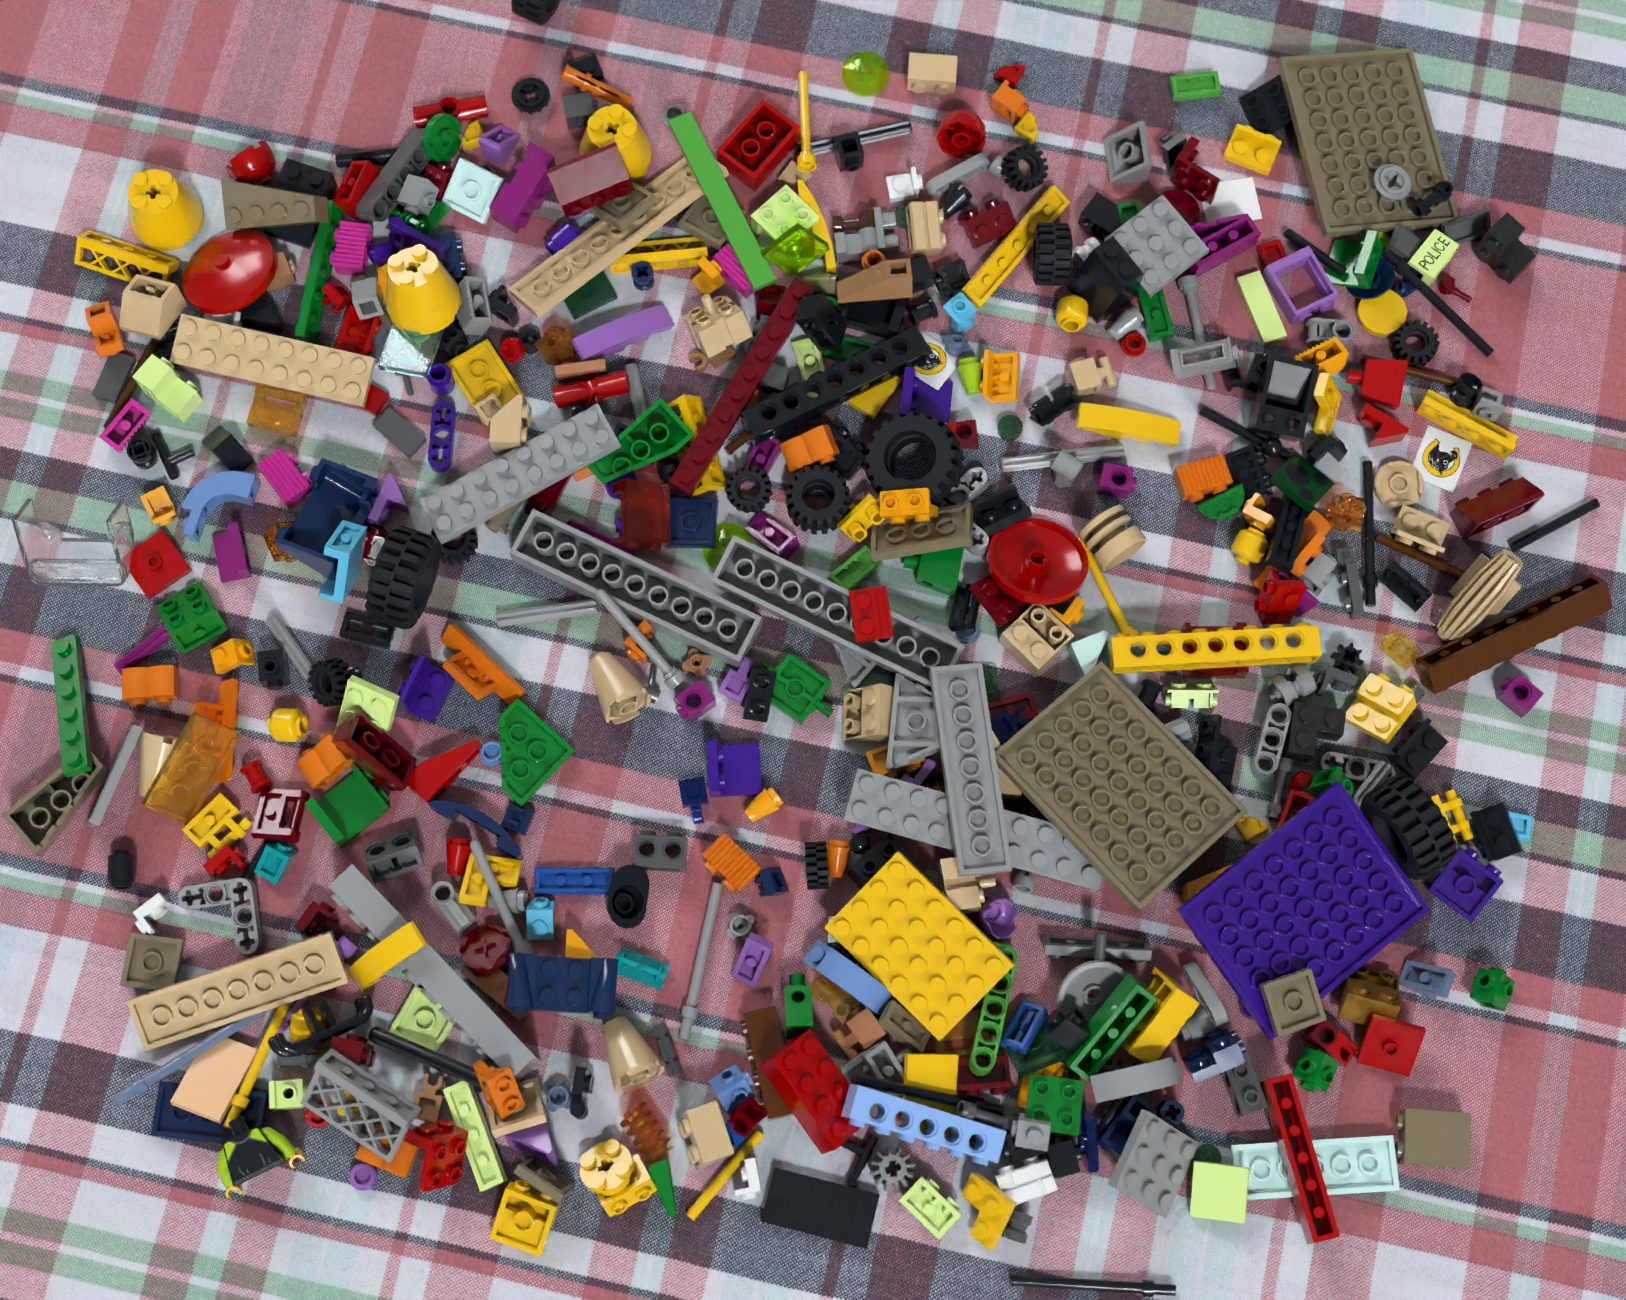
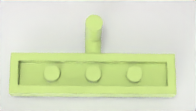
M461 1081L443 1089L456 1126L469 1131L466 1154L480 1192L508 1181L473 1085Z

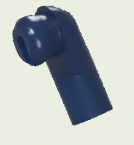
M1410 266L1409 268L1419 277V272ZM1407 279L1401 283H1396L1394 286L1395 293L1399 294L1401 298L1408 297L1417 290Z

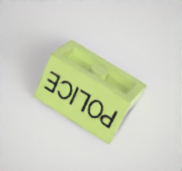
M1434 229L1409 260L1408 264L1423 274L1421 280L1430 286L1451 260L1459 244L1437 229Z

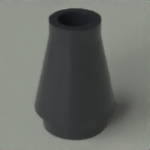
M959 183L956 187L952 186L939 208L943 210L945 220H949L950 217L970 204V199L973 197L969 190Z

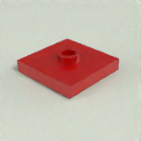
M163 529L120 557L149 600L192 571Z
M1372 1013L1356 1057V1062L1409 1077L1426 1033L1425 1027Z

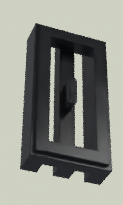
M966 584L965 588L962 585L956 588L948 627L952 632L975 629L980 602L972 595L969 606L970 597L973 594L969 590L971 584Z
M346 612L339 636L343 639L390 650L391 640L393 641V634L397 627L373 620L370 617ZM353 620L388 629V632L385 633L349 624V622ZM347 629H348V630H352V631H356V632H360V633H364V634H368V635H372V636H376V637H380V638H384V639H385V642H384V641H380V640H376V639H372V638H368V637H364V636H360V635H356V634H352V633H348V632H347Z

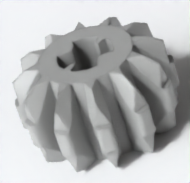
M886 1146V1157L878 1150L876 1155L881 1162L871 1160L870 1162L872 1166L879 1167L878 1170L870 1171V1176L880 1175V1178L874 1184L878 1186L882 1181H885L884 1192H888L890 1184H893L894 1192L898 1193L899 1181L903 1187H909V1183L904 1179V1176L910 1179L915 1177V1174L907 1172V1169L915 1167V1163H905L911 1154L908 1152L901 1158L899 1155L902 1148L899 1146L895 1151V1155H892L891 1147ZM889 1162H895L894 1166L898 1164L900 1170L896 1172V1177H891V1173L887 1174L885 1168L889 1167Z

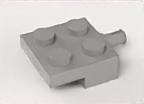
M878 1040L839 1069L849 1084H852L851 1078L853 1073L903 1084L904 1070L901 1065L904 1063L905 1053H910V1050L905 1048V1050L895 1056L886 1041ZM873 1089V1090H876V1091H879V1092H882V1093H886V1094H889V1095H892V1096H895V1097H898V1098L901 1096V1094H896V1093H891V1092H887V1091H882V1090ZM873 1104V1105L871 1106V1108H870V1113H871V1114H872L873 1112H875L876 1110H878V1107H877L876 1104Z

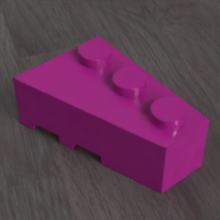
M529 142L526 147L529 153L523 163L517 162L514 169L518 171L510 183H504L490 207L492 219L517 234L520 228L526 227L535 209L538 210L542 206L547 193L554 190L546 169L556 166L555 158L532 142Z
M1248 213L1220 218L1215 222L1204 224L1199 222L1190 226L1209 248V253L1187 270L1191 275L1199 277L1254 247L1261 232Z

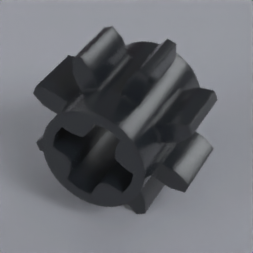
M1350 643L1345 648L1342 644H1339L1337 646L1338 653L1333 652L1330 655V658L1335 659V664L1332 667L1345 672L1350 670L1353 675L1358 671L1356 666H1361L1364 663L1362 659H1359L1362 650L1357 651L1353 647V643ZM1343 657H1344V658H1348V657H1349V658L1351 659V662H1350L1349 660L1344 661V660H1343Z

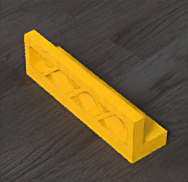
M88 230L77 237L74 264L127 282H131L135 277L131 275L126 267L129 264L136 265L143 276L150 277L149 273L153 271L163 274L162 280L170 282V275L179 269L180 260L92 230ZM84 248L91 250L96 260L91 262L83 259ZM107 256L113 257L119 267L116 269L109 268L103 258Z
M696 237L642 241L627 252L628 254L622 255L610 264L609 267L611 274L631 273L633 265L640 261L648 262L653 270L698 266L696 262L702 256L708 260L707 247L705 242ZM701 243L700 248L687 249L690 244ZM666 246H673L677 249L663 251ZM649 248L651 251H653L647 253H639L641 249Z
M1430 389L1425 394L1416 411L1417 414L1503 460L1510 455L1516 446L1515 442L1518 436L1488 420L1471 414V411L1458 407L1451 400Z
M683 394L667 404L672 410L677 407L680 408L681 414L679 418L695 434L676 452L679 463H681L707 420L700 396ZM718 454L702 478V486L697 488L693 495L689 497L697 498L709 490L722 491L727 488Z

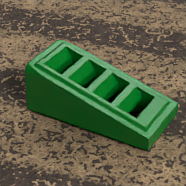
M665 1158L648 1166V1170L668 1216L673 1218L676 1216L677 1210L670 1162L668 1158Z

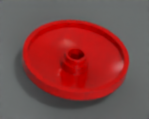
M235 230L219 235L203 245L189 261L182 280L184 294L197 310L206 314L223 315L238 311L258 299L271 284L278 264L276 251L269 240L256 231Z
M1026 518L994 533L986 554L987 567L995 583L1010 596L1036 605L1057 604L1073 597L1083 586L1089 567L1085 548L1073 533L1057 523L1039 518Z

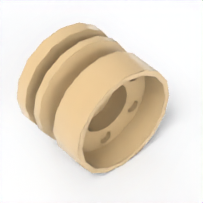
M1120 504L1095 516L1078 535L1082 542L1088 541L1086 544L1088 550L1101 547L1094 555V559L1103 571L1110 570L1127 560L1147 541V538L1138 526L1125 529L1131 521V517L1128 514L1122 516L1125 513V509Z

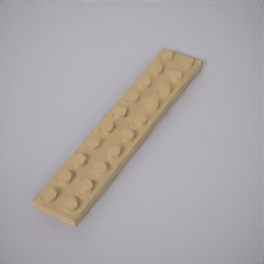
M685 157L643 187L655 194L657 202L627 229L621 232L605 221L599 220L562 250H559L508 288L511 296L539 319L701 197L703 192ZM716 161L724 178L729 175L727 168Z

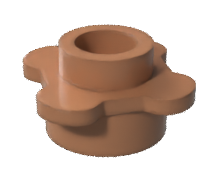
M695 648L689 650V657L682 663V669L685 672H690L697 678L704 677L707 666L712 663L711 656L703 655Z

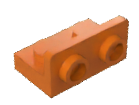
M482 1059L472 1064L487 1103L501 1119L524 1106L516 1080L508 1065L496 1071L493 1066L488 1067Z

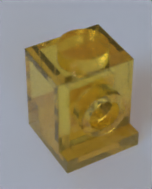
M1396 630L1394 634L1389 632L1381 641L1383 646L1380 650L1405 672L1415 663V659L1423 654L1422 650L1399 630ZM1398 646L1405 647V652L1401 655L1396 653Z

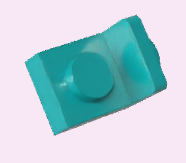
M274 840L266 845L254 872L277 885L281 882L291 859L295 858L299 851L292 848V845L285 840Z

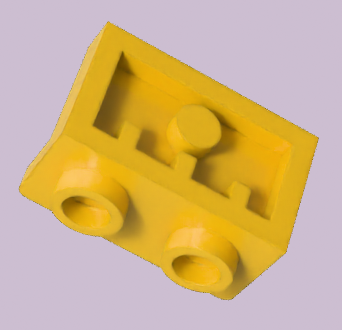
M1237 124L1222 159L1268 176L1282 141L1271 134L1255 131L1248 125Z
M638 1153L632 1156L635 1169L634 1172L632 1170V1174L629 1177L631 1181L622 1191L609 1196L596 1193L609 1217L622 1214L628 1207L648 1199L657 1191Z

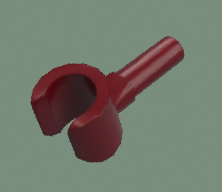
M1445 276L1444 280L1440 281V293L1456 295L1468 303L1472 300V297L1454 287L1456 280L1453 277Z

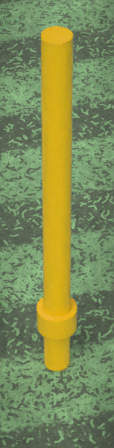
M291 1002L277 1007L238 1094H234L230 1103L232 1107L223 1124L224 1127L230 1129L228 1122L238 1118L242 1110L245 1111L250 1101L248 1096L270 1050L268 1039L278 1033Z

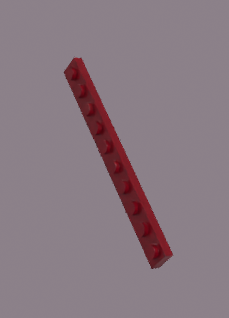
M796 277L793 278L669 481L670 486L689 496L693 495L740 418L741 412L748 405L796 326L795 317L802 297L815 295V287Z

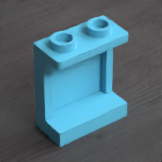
M345 520L341 521L324 547V555L338 559L336 581L328 578L319 591V597L343 604L360 577L367 527Z

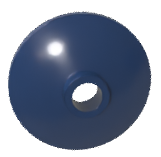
M1380 257L1373 278L1374 282L1371 284L1370 289L1347 287V290L1352 296L1363 300L1382 296L1394 283L1395 270L1393 265L1388 260Z

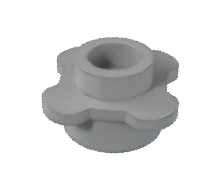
M737 913L730 914V928L727 930V936L731 939L740 937L746 941L751 933L752 924L755 922L754 917L750 914L746 916L738 915ZM739 924L743 925L742 929L738 928Z

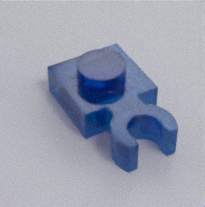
M1024 706L1017 708L1012 713V716L1009 715L1008 711H1005L990 719L992 731L1000 744L1008 741L1019 732L1018 728H1023L1032 720L1031 718L1026 721L1020 719L1019 714L1025 710Z

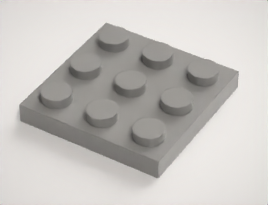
M1163 194L1104 239L1105 242L1114 236L1144 273L1140 287L1149 298L1209 253V248Z
M1141 1109L1108 1185L1157 1215L1166 1218L1199 1143L1151 1112Z

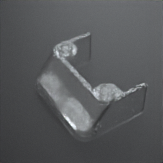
M28 498L12 519L28 577L38 585L121 586L129 576L134 531L126 500L120 499L106 520L108 538H63L60 528L55 523L47 520H38L33 499Z

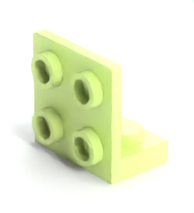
M787 185L782 187L750 215L751 229L757 234L764 230L783 249H787L819 220V215Z

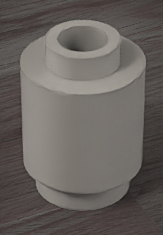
M1201 1009L1194 1012L1188 1018L1178 1034L1184 1043L1189 1041L1193 1043L1207 1037L1208 1033L1215 1030V1026H1213L1205 1011Z

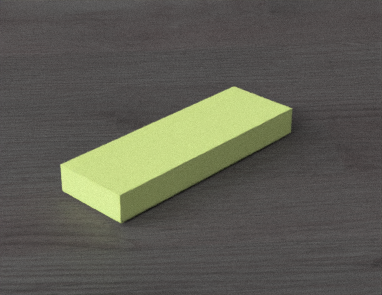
M1260 270L1237 277L1236 284L1262 345L1285 339L1287 333Z
M808 337L791 342L802 381L807 380L810 375L817 371L823 372L826 370L820 351ZM810 392L807 394L809 397L812 398L818 396V394L814 392Z

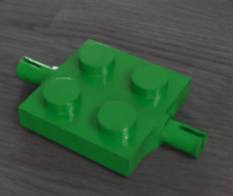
M790 653L783 663L775 669L764 662V660L757 666L758 668L777 672L771 705L800 725L815 710H818L827 718L833 713L834 709L822 702L825 692L831 686V682Z

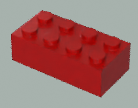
M811 1029L795 1035L759 1065L821 1154L836 1150L861 1128L848 1124L850 1118L841 1116L850 1084Z

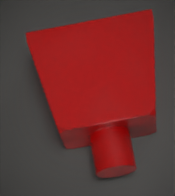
M1368 359L1364 362L1362 371L1348 368L1345 383L1359 385L1358 398L1390 410H1396L1400 406L1408 360Z

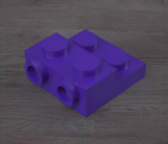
M1459 847L1453 860L1443 867L1441 873L1427 890L1472 923L1503 884L1504 880L1500 877L1502 872L1491 863L1485 866L1478 861L1480 855L1471 848L1467 847L1463 850Z

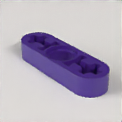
M446 400L437 402L432 410L428 462L432 470L437 473L448 471L452 466L457 413L454 405ZM444 408H447L449 412L446 414V424H442L440 414ZM440 431H446L449 433V438L445 442H438L435 439L436 434ZM438 449H443L442 455L444 460H446L442 461L441 465H437L435 461L439 458Z

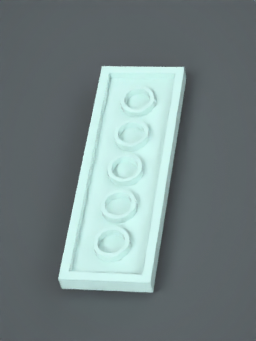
M1393 1135L1312 1140L1328 1195L1400 1190ZM1277 1142L1230 1146L1232 1165L1250 1167L1247 1200L1293 1197Z

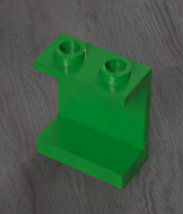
M355 764L351 767L354 772L318 801L312 797L304 803L340 848L391 809L386 803L390 800L380 787L375 790L370 783L374 780L365 769L359 770Z

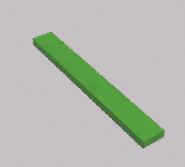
M689 111L668 120V126L753 292L776 283V277L691 112Z

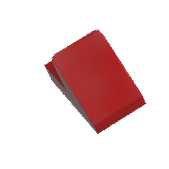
M1367 402L1356 418L1363 427L1377 432L1369 444V448L1402 441L1410 429Z

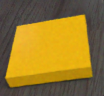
M859 371L850 372L854 376L862 375ZM896 376L846 401V403L872 420H875L902 383V379Z

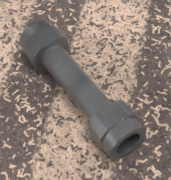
M1280 757L1278 767L1275 770L1277 772L1271 804L1267 805L1265 817L1272 821H1279L1284 809L1281 805L1287 776L1292 773L1293 760Z
M964 1100L959 1101L956 1106L957 1116L969 1120L974 1118L995 1125L998 1129L1008 1133L1012 1131L1013 1120L1018 1121L1017 1118L1006 1114H1001L1000 1116L979 1109L976 1104Z

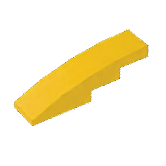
M802 179L797 180L798 196L819 215V220L803 235L812 234L814 257L824 256L825 272H833L836 275L833 245L826 222Z
M1079 403L1076 427L1118 440L1125 437L1146 444L1153 441L1175 447L1179 442L1181 421L1131 409Z

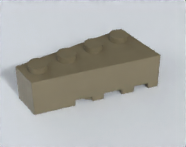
M221 180L226 230H250L329 222L327 197L238 181Z
M90 748L91 771L67 778L63 774L61 766L2 814L35 855L41 857L45 855L110 770L93 749Z

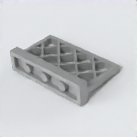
M331 1048L317 1061L314 1067L316 1071L301 1104L388 1163H391L421 1108ZM322 1075L331 1080L333 1085L325 1086ZM344 1090L355 1096L356 1100L348 1101ZM336 1091L340 1102L332 1103L328 1092ZM320 1093L324 1104L320 1105L312 1100V1095ZM366 1105L376 1110L378 1115L370 1116ZM358 1106L362 1117L354 1118L350 1107ZM343 1108L346 1119L342 1120L339 1118L334 1109ZM389 1120L400 1126L401 1130L393 1131ZM381 1121L385 1132L377 1133L373 1122ZM365 1123L369 1134L365 1135L360 1132L357 1124ZM387 1138L391 1150L388 1151L382 1147L379 1139Z

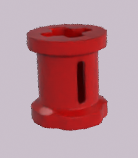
M254 760L240 769V773L246 776L251 785L250 791L252 794L260 793L262 788H269L273 784L272 779L266 776L261 760Z

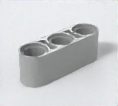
M1283 703L1273 704L1267 710L1262 720L1250 764L1252 775L1258 779H1266L1271 776L1279 764L1291 719V711ZM1272 713H1279L1283 718V722L1274 721L1271 716ZM1265 737H1273L1276 741V746H1269L1265 742ZM1258 761H1266L1270 769L1268 771L1262 770L1258 765Z

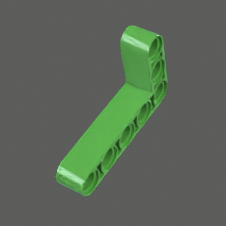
M997 942L993 943L1015 965L999 980L1004 983L1005 989L997 990L993 987L982 1000L969 1059V1069L978 1077L988 1075L996 1062L1018 960V954L1013 947ZM996 1006L1000 1014L996 1016L989 1014L987 1007ZM981 1032H991L994 1035V1040H984ZM979 1056L985 1057L989 1065L981 1067L976 1063L975 1058Z

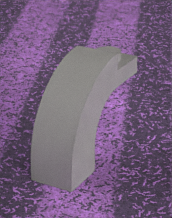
M1176 1056L1090 1076L1096 1103L1182 1083L1181 1068L1177 1063Z

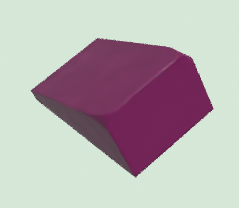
M772 438L756 447L753 446L744 466H755L768 476L781 453L779 445L783 442ZM748 480V481H750V482H752V483L758 485L755 481Z
M762 511L744 527V530L770 553L785 560L800 546L796 536Z

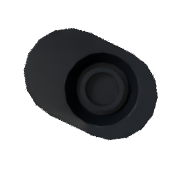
M632 864L619 868L612 877L609 894L606 897V910L611 920L617 926L625 929L636 927L645 917L649 894V879L641 867Z

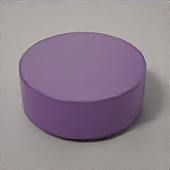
M368 1163L356 1164L349 1174L351 1185L361 1191L373 1188L378 1180L377 1170Z

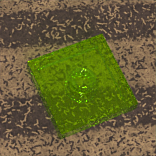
M797 223L760 252L762 258L794 277L830 250L828 242Z

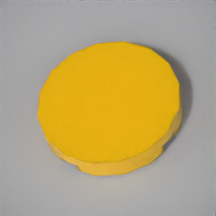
M1388 290L1380 297L1369 300L1361 299L1357 306L1356 315L1361 323V327L1373 336L1386 337L1390 334H1395L1406 321L1407 308L1399 294Z

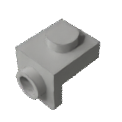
M1483 386L1479 394L1475 396L1471 414L1479 416L1484 420L1495 422L1504 409V405L1501 404L1504 393Z
M1020 1113L1018 1121L1013 1120L1011 1136L1016 1137L1015 1146L1048 1151L1052 1122L1025 1118L1026 1113Z

